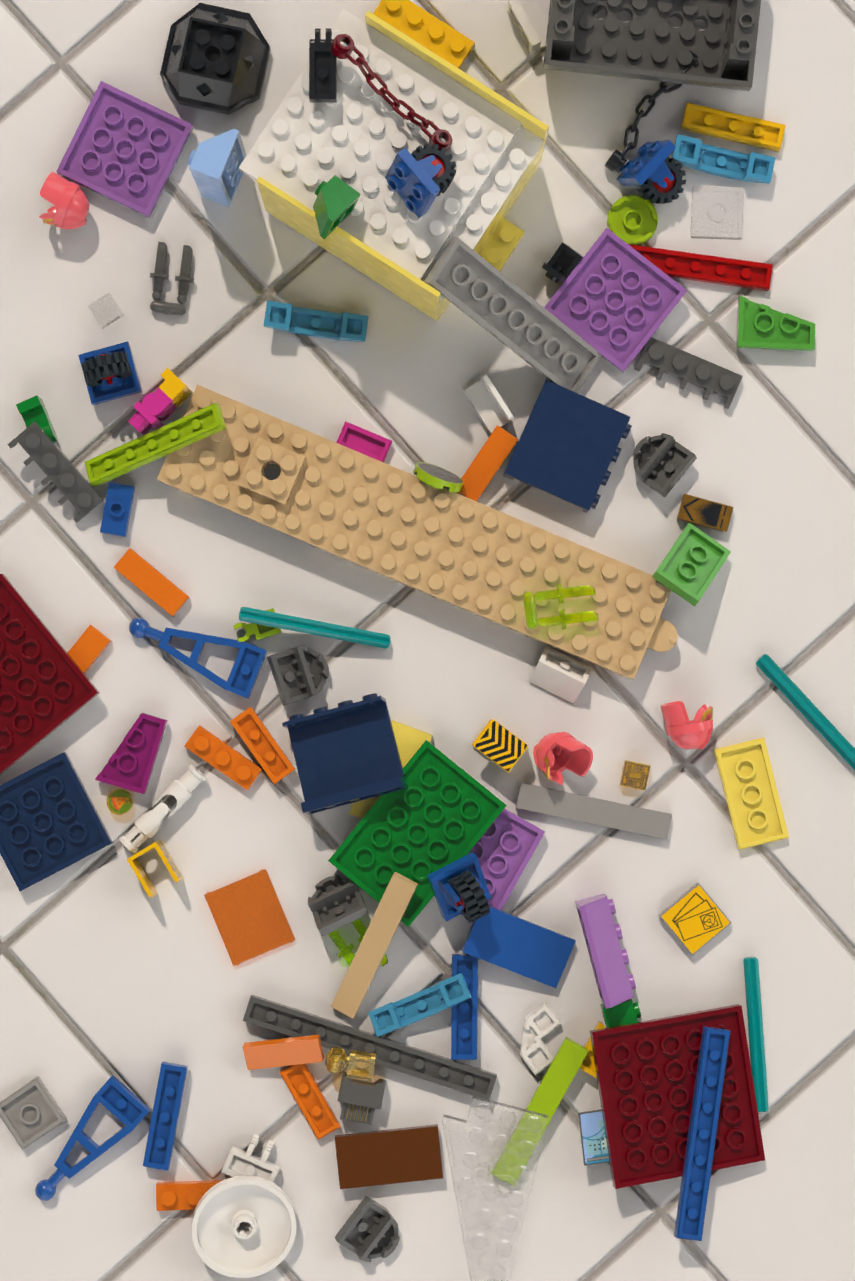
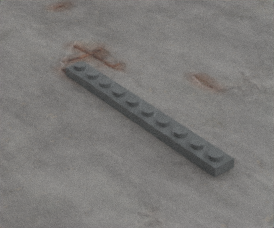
M251 995L243 1018L245 1022L291 1037L319 1034L322 1047L488 1101L497 1078L495 1073L381 1036L377 1037L375 1034L255 995Z

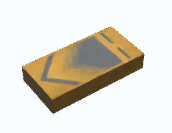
M683 494L677 519L727 532L734 507Z

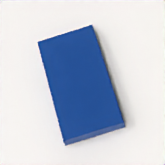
M489 906V914L473 921L461 949L463 953L557 988L576 940Z

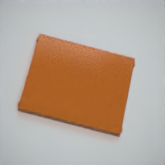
M261 869L255 874L212 892H207L204 895L233 966L284 944L292 943L295 940L266 869Z

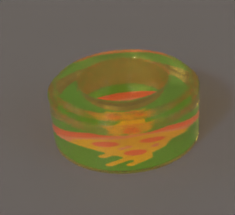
M116 789L107 797V807L114 814H125L133 807V796L125 789Z

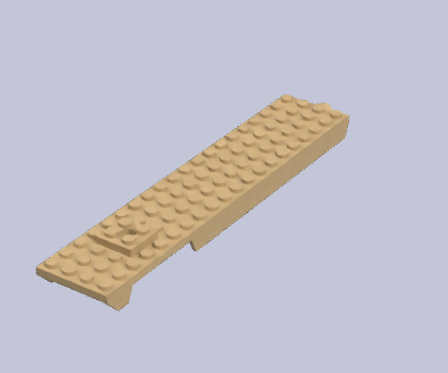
M200 385L196 386L183 417L213 403H217L220 405L226 429L168 454L157 477L158 481L625 678L634 680L647 648L657 652H666L675 646L678 639L676 628L672 623L660 618L671 590L653 578V575L465 496L451 493L446 488L436 489L420 481L415 475ZM271 464H275L281 469L280 476L275 480H268L264 475L265 468Z

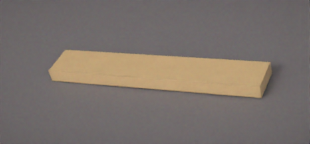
M397 872L393 874L332 1002V1008L352 1019L356 1016L418 883Z

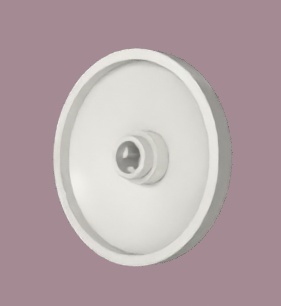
M236 1176L217 1183L199 1200L192 1218V1240L201 1260L217 1273L234 1278L259 1276L279 1265L290 1252L295 1241L297 1229L295 1211L286 1193L273 1182L257 1176Z

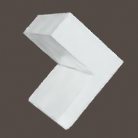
M508 1L507 11L530 54L544 48L548 20L538 1Z
M487 374L464 390L465 395L490 434H492L497 425L502 428L512 422V413Z
M545 646L529 678V682L571 703H575L586 684L592 668Z

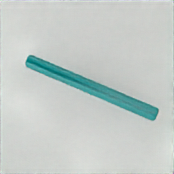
M241 607L239 612V620L385 649L390 645V635L248 607Z
M768 654L762 655L756 661V665L855 770V748Z
M746 957L743 963L751 1070L758 1112H767L769 1105L759 964L756 957Z

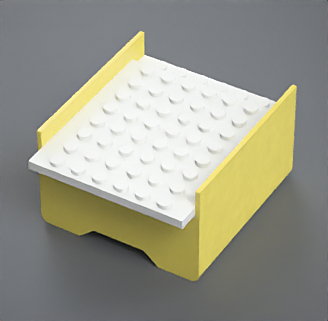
M342 9L331 26L332 39L339 34L349 35L354 41V46L364 55L365 61L371 70L379 75L386 83L388 90L397 99L407 103L415 110V113L426 120L432 121L439 129L447 130L451 134L452 145L445 155L447 156L451 153L453 156L450 162L455 161L456 166L454 170H456V174L446 192H441L440 196L435 198L428 212L421 218H418L414 212H411L406 207L401 196L389 187L385 176L397 153L406 148L411 154L418 146L421 145L423 148L426 143H429L430 138L421 130V127L415 125L410 120L402 118L392 109V106L376 94L366 82V78L359 67L354 65L348 58H337V102L310 103L308 61L241 163L239 170L257 182L266 212L438 321L450 302L439 291L424 281L452 237H458L500 272L523 238L525 231L507 221L505 217L541 163L549 126L371 12L367 11L364 22L347 10ZM340 42L343 46H348L346 43ZM352 51L350 56L356 60L359 56ZM375 77L371 80L378 90L383 87ZM400 104L398 109L407 115L409 110ZM414 117V119L417 120L418 122H420V123L422 122L421 120H419V119H417L416 117ZM429 125L427 130L433 134L435 130ZM439 137L440 141L446 142L444 138ZM336 175L361 195L351 214L326 239H323L320 236L313 209L317 198L315 191L323 181L328 182Z

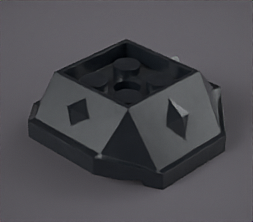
M199 3L171 25L160 76L179 104L230 115L247 104L260 99L271 49L250 13ZM212 53L220 55L216 61H209L208 57Z

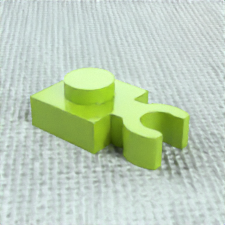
M274 608L265 610V611H269V612H274V613H275ZM237 623L233 626L234 629L244 628L246 631L244 637L238 638V642L248 641L253 634H255L257 641L282 633L281 628L255 623Z

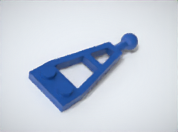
M135 618L129 625V631L135 638L147 636L160 641L158 647L223 689L248 699L268 652L246 642H238V640L172 628H165V631L162 632L150 627L149 623L143 618ZM172 636L196 640L190 658L169 645ZM206 642L240 648L227 681L198 663Z
M112 1075L93 1096L54 1164L58 1169L49 1179L41 1180L36 1185V1196L42 1201L52 1199L56 1193L57 1184L64 1176L70 1179L132 1132L151 1109ZM99 1102L125 1124L122 1129L100 1146L83 1132ZM76 1141H78L90 1153L72 1167L65 1160Z

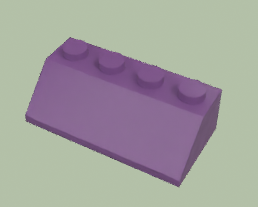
M601 894L575 901L601 1002L606 1009L612 1008L633 998L632 990L636 989L633 975H628L625 966L630 964L626 949L621 950L619 939H623L619 923L614 924L612 914H616L613 899H608L606 894Z

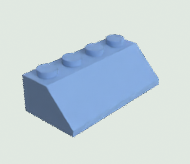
M232 129L199 143L197 150H192L188 159L189 169L201 196L227 207H230L243 175L239 167L247 156L239 130Z

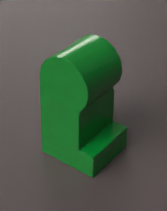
M38 395L16 404L27 427L36 421L53 442L58 441L43 400Z

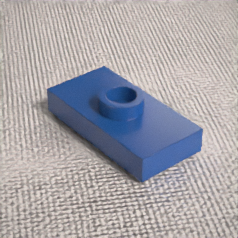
M109 482L100 533L122 537L127 536L135 492L134 486Z

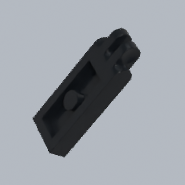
M315 28V39L309 40L310 103L337 102V57L331 51V44L334 40L332 39L331 28H326L325 39H321V28Z

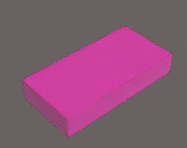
M345 421L336 443L384 463L392 445V440Z

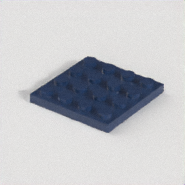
M66 752L0 785V854L19 891L40 882L113 843Z

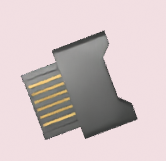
M343 1071L337 1100L343 1102L340 1119L372 1125L374 1110L381 1109L386 1080L379 1078L375 1082L354 1079L350 1072Z

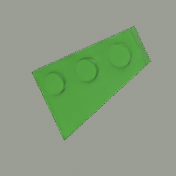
M739 296L736 348L813 351L815 349V323L788 313H781L767 305H760L748 300V298Z

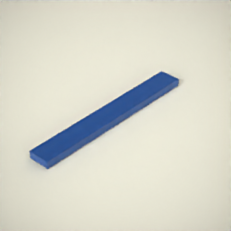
M703 1026L674 1230V1237L679 1239L702 1241L730 1030L706 1026Z

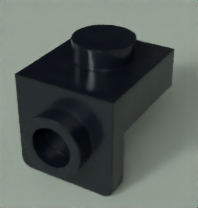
M562 242L550 261L543 264L542 268L547 271L545 276L555 283L559 281L564 282L582 260L583 256Z

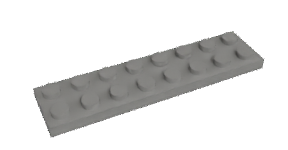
M452 237L424 281L439 291L444 298L548 380L573 392H579L602 356L458 237Z

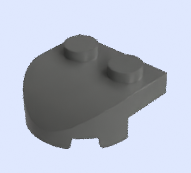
M665 433L643 438L633 451L634 469L639 478L663 497L668 495L697 459L694 453L676 442L673 436Z
M298 646L267 657L283 706L318 694L323 690L326 679L329 677V667L326 659L321 653L310 649L309 646Z
M339 875L330 876L320 881L315 886L316 892L312 897H308V906L313 913L317 928L322 936L369 914L356 884L349 878L342 879Z
M365 1196L336 1234L335 1239L337 1243L356 1253L360 1260L371 1262V1259L388 1257L396 1249L400 1237L398 1235V1224L390 1211L368 1196Z

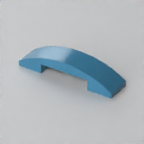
M676 135L674 145L676 148L672 154V158L677 160L676 163H681V165L719 177L754 183L769 184L771 182L775 157L754 152L748 155L703 144L700 139Z
M267 300L264 327L310 337L365 342L369 316L292 306L293 304Z
M459 973L399 1001L372 1010L368 1014L375 1033L379 1037L442 1012L472 997L463 974Z

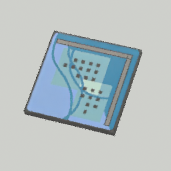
M602 1109L578 1113L584 1166L609 1162Z

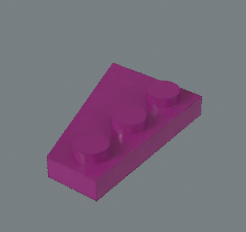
M141 713L95 780L146 794L168 720Z

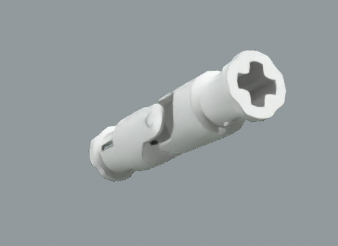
M190 764L188 771L179 780L175 779L155 800L152 808L154 807L153 810L143 813L134 822L135 826L125 836L119 838L122 844L132 853L136 854L141 844L147 838H152L157 833L163 818L166 820L174 815L192 796L191 792L201 782L207 780L204 774L194 765ZM168 794L174 796L177 800L176 808L173 811L169 803L161 800ZM138 833H140V835L133 841V838Z

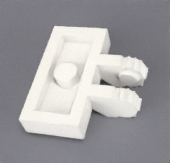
M254 1133L246 1152L232 1146L221 1172L231 1177L257 1176L274 1182L280 1166L267 1161L274 1142L269 1140L266 1143L261 1158L252 1155L259 1141V1135Z

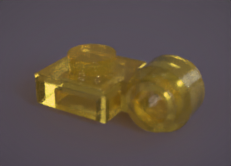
M332 1047L326 1054L325 1065L331 1073H341L342 1070L346 1069V1078L372 1082L376 1054L351 1050L350 1056L347 1057L344 1049Z

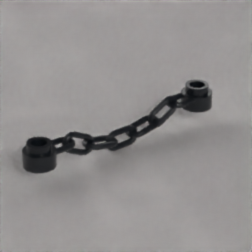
M691 50L692 62L686 66L682 73H686L691 65L695 68L699 65V62L696 60L698 56ZM661 82L658 91L653 95H646L642 98L635 108L637 118L634 124L628 126L625 130V149L622 153L616 149L604 165L612 172L615 170L617 173L627 162L624 156L629 150L637 146L639 136L637 125L641 117H646L649 114L658 96L662 93H670L680 88L682 84L676 83L677 85L666 89L667 85L664 84L667 82ZM646 99H649L648 103L650 104V106L647 108V110L645 112L644 110H640L639 112L640 107L643 105ZM629 130L631 133L635 131L634 143L629 142L627 144Z

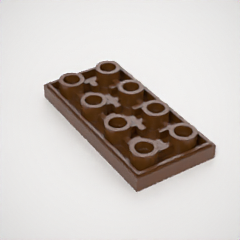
M438 1124L335 1135L340 1189L443 1178Z

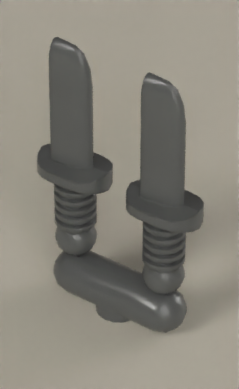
M158 242L155 271L150 273V278H155L152 290V298L155 301L151 302L150 309L153 312L167 315H183L186 313V307L183 304L187 301L186 296H188L189 283H194V278H190L193 258L192 248L189 245L183 246L180 276H175V281H179L180 284L177 301L180 304L162 302L158 300L162 297L164 279L169 280V275L165 274L168 248L166 243Z

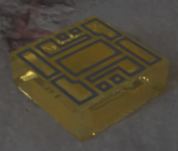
M624 760L619 785L646 790L651 765Z

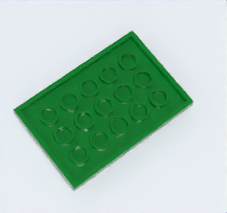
M427 740L403 768L407 789L381 795L328 860L378 903H380L395 872L418 883L401 920L407 927L412 924L434 896L427 875L466 856L507 806Z

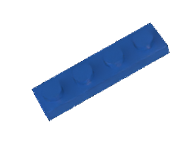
M452 954V976L459 973L463 974L472 998L451 1007V1059L477 1060L478 958L469 954Z
M169 1062L161 1063L143 1161L144 1167L166 1171L170 1168L188 1066Z

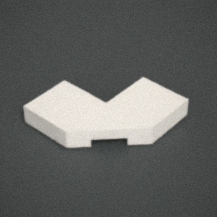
M546 1002L525 1016L520 1055L535 1075L548 1067L554 1058L542 1041V1038L561 1025V1022Z

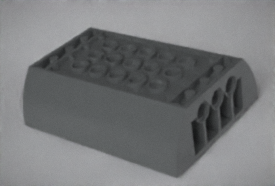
M550 0L543 69L749 91L753 83L761 0ZM601 8L606 12L607 16L604 19H596L593 16V11ZM622 11H627L631 14L632 19L629 22H622L619 20L618 14ZM674 16L678 17L682 25L674 28L669 25L668 19ZM697 19L704 20L707 28L705 30H697L693 22ZM691 50L698 56L696 60L699 62V65L696 68L691 65L686 73H682L686 66L692 62Z

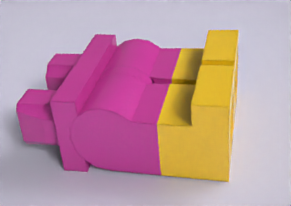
M168 368L161 374L165 381L155 392L147 394L143 398L142 403L138 401L133 406L137 412L128 422L143 435L147 434L153 427L161 428L164 425L161 421L168 419L193 393Z

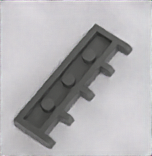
M652 337L645 344L634 369L640 371L643 364L659 370L655 379L661 380L665 372L682 380L679 387L681 390L685 389L687 382L705 389L702 399L708 400L711 392L726 398L724 408L729 409L743 377L740 374Z
M36 421L7 444L10 448H13L19 443L30 456L23 463L28 466L34 460L47 475L41 481V484L44 486L51 480L65 495L58 503L62 505L69 500L80 512L73 519L76 523L104 500Z

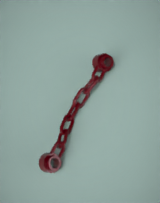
M347 34L337 35L331 44L333 55L339 59L348 58L354 65L358 66L365 76L366 82L376 94L392 106V109L402 118L410 120L415 125L421 127V130L430 138V148L434 144H438L437 150L441 151L444 147L447 149V152L452 145L451 134L447 130L439 129L432 121L426 120L415 113V110L407 103L397 99L388 90L386 83L379 75L371 70L365 61L364 55L354 46L353 39ZM340 42H344L348 46H343ZM352 51L359 56L356 60L350 56ZM374 77L383 86L379 90L371 82ZM400 104L409 110L407 115L398 109ZM414 117H416L417 119L421 120L422 122H421V123L418 122L417 120L414 119ZM429 125L435 130L433 134L427 130ZM439 137L444 138L446 142L440 141Z

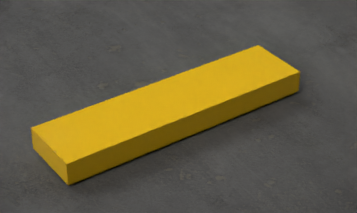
M687 102L680 129L779 152L786 125Z

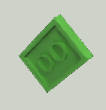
M689 522L652 577L695 607L731 551Z

